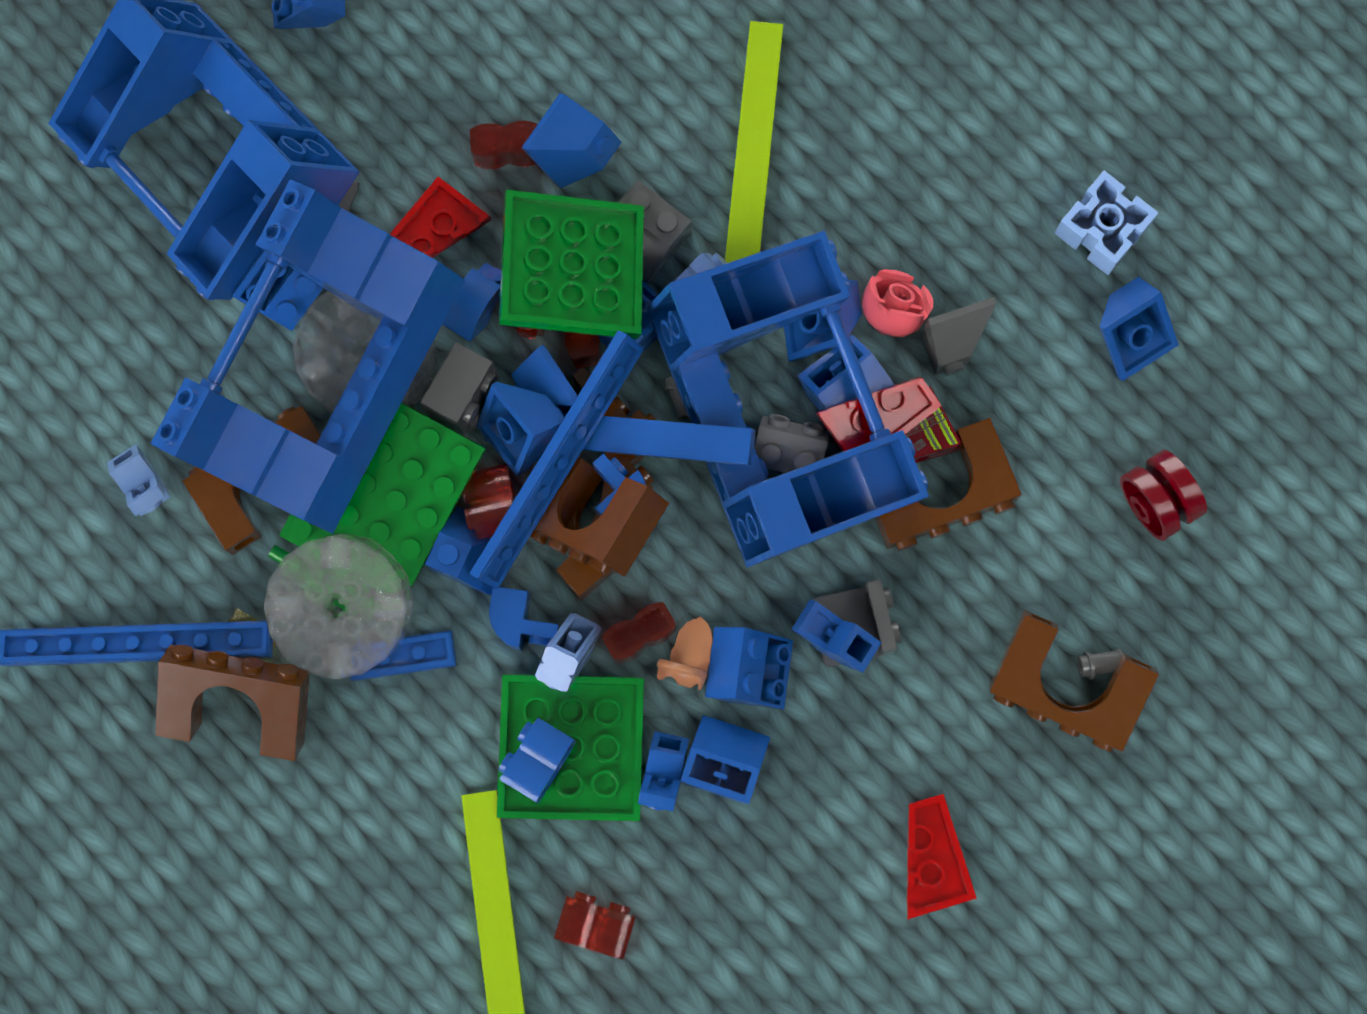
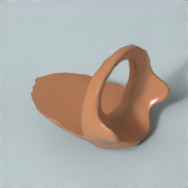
M702 617L688 621L679 630L675 645L671 650L670 661L665 659L658 660V680H663L669 676L674 678L678 685L688 688L698 685V690L702 689L707 678L713 642L711 628Z

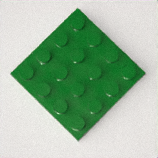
M506 189L503 212L499 325L612 337L619 330L629 335L632 339H639L642 334L644 206Z
M502 675L499 767L509 752L515 754L522 742L517 740L525 724L528 721L533 724L537 717L568 735L576 743L539 804L500 781L502 773L498 771L497 818L641 822V804H638L642 785L644 678L577 676L568 691L562 692L548 687L545 683L537 680L535 675Z

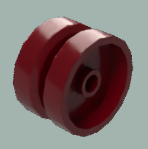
M1163 449L1146 461V469L1136 466L1120 477V486L1130 508L1148 532L1158 540L1164 541L1181 530L1180 521L1191 524L1207 513V504L1198 483L1179 458L1168 450Z

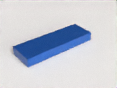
M451 630L347 645L351 681L457 666L453 632Z

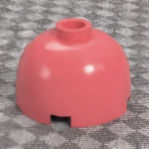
M881 270L877 276L870 278L862 297L863 314L869 324L880 334L892 337L910 335L919 330L934 307L933 297L924 285L920 290L912 283L914 277L897 270Z

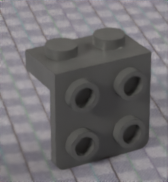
M881 579L867 582L865 587L813 599L842 620L857 624L882 642L873 658L893 654L897 650L896 643L901 642L900 631L897 622L890 621L888 609L893 608L892 597L889 587H882ZM821 653L823 663L826 666L842 665Z

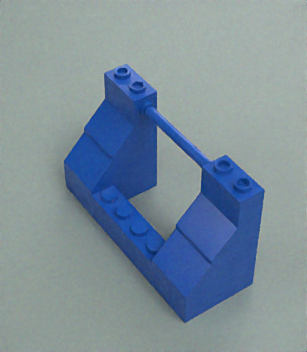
M117 0L48 123L57 132L60 141L68 145L76 153L80 163L89 168H112L173 235L175 240L167 255L176 264L177 270L184 276H187L197 287V292L208 300H231L233 298V291L263 251V249L256 246V243L290 179L315 189L339 205L360 173L197 3L182 0ZM204 89L207 93L216 97L223 104V110L236 118L244 127L184 226H182L119 156L131 135L171 112L172 108L178 103Z
M290 179L256 243V246L268 253L266 259L270 262L267 263L212 367L207 377L208 379L202 378L200 384L185 377L150 444L333 534L465 280L439 261L346 211L315 189ZM287 266H290L356 309L381 320L317 444L220 395L223 388L219 385H221L281 268L286 270Z
M825 230L671 282L646 308L690 423L741 428L751 427L749 425L746 426L741 415L743 412L742 402L738 394L732 392L728 382L730 380L728 366L725 361H720L719 356L799 319L820 312L822 317L827 316V321L870 431L873 433L869 436L871 440L869 443L769 480L766 479L768 477L766 464L762 458H758L755 448H753L751 466L706 462L746 568L929 497L927 492L928 482L924 473L918 470L914 459L915 449L912 441L905 436L903 430L891 434L889 428L884 429V424L840 312H838L842 310L841 304L851 297L849 294L850 283L846 274L840 271L836 261V247L833 241L827 238Z

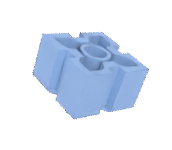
M1104 170L1088 188L1081 202L1077 201L1061 220L1054 234L1075 250L1082 244L1090 251L1087 260L1106 275H1109L1123 259L1130 247L1134 246L1149 228L1158 212L1138 196L1132 202L1124 197L1122 193L1126 187ZM1104 220H1106V221H1108L1111 225H1110L1109 227H1107V226L1103 225L1102 222H1103Z

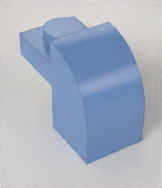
M137 444L107 462L109 474L125 494L127 506L135 516L138 514L142 516L152 512L161 503L170 498L165 484Z

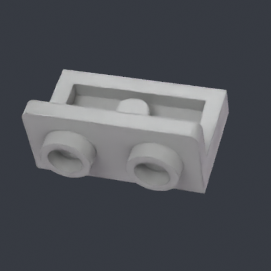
M771 414L769 417H762L755 451L758 458L763 459L768 469L788 473L823 460L830 433L817 423L805 422L802 425L790 422V419L783 415Z

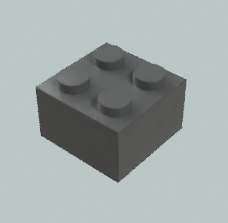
M455 342L420 402L428 416L464 436L467 435L469 430L474 431L477 428L476 425L481 415V409L485 404L492 384L499 380L493 362Z

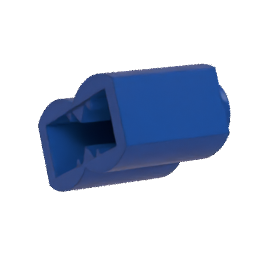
M537 717L533 724L529 721L525 724L517 740L522 742L515 754L509 752L506 755L498 771L502 773L500 781L539 804L572 751L576 741Z

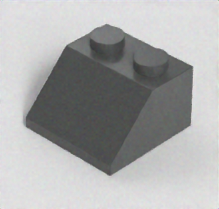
M637 180L618 203L644 206L643 280L650 284L692 234V223L690 219L641 181Z

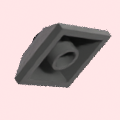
M994 297L927 320L921 339L935 375L945 372V375L949 376L965 369L964 365L968 364L996 305Z

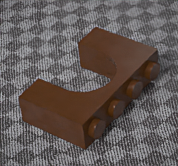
M302 406L288 408L278 415V420L274 423L317 444L321 433ZM194 467L189 471V477L182 482L227 552L235 555L262 537L242 504L240 488L198 467Z
M991 418L960 428L956 432L962 443L959 451L969 475V487L966 496L957 504L947 508H930L916 502L876 517V522L887 549L897 547L898 551H902L917 545L916 539L929 534L930 538L934 539L949 533V526L962 522L963 527L983 520L981 514L994 510L997 515L1016 507L1014 502L1022 494Z
M578 457L530 535V538L542 545L549 541L547 545L563 555L570 551L568 555L583 565H587L591 561L590 566L606 576L612 571L625 577L669 505V502L648 486L625 477L603 514L591 525L579 529L582 511L602 477L594 470V467Z
M1024 610L990 683V692L995 694L993 699L1008 707H1013L1014 704L1028 709L1027 715L1041 722H1046L1047 718L1060 724L1059 729L1072 736L1079 737L1080 733L1091 737L1093 738L1092 743L1105 751L1112 752L1113 748L1123 752L1159 676L1157 669L1123 653L1108 687L1100 697L1084 705L1074 706L1061 703L1048 694L1041 682L1040 676L1043 662L1059 630L1058 624Z
M170 645L158 662L155 736L190 742L201 726L203 691L212 687L226 686L240 690L248 695L260 711L262 719L260 755L295 761L305 741L310 670L298 668L293 664L280 665L263 662V660L255 657L241 658L230 656L222 651L208 652L193 649L188 645Z

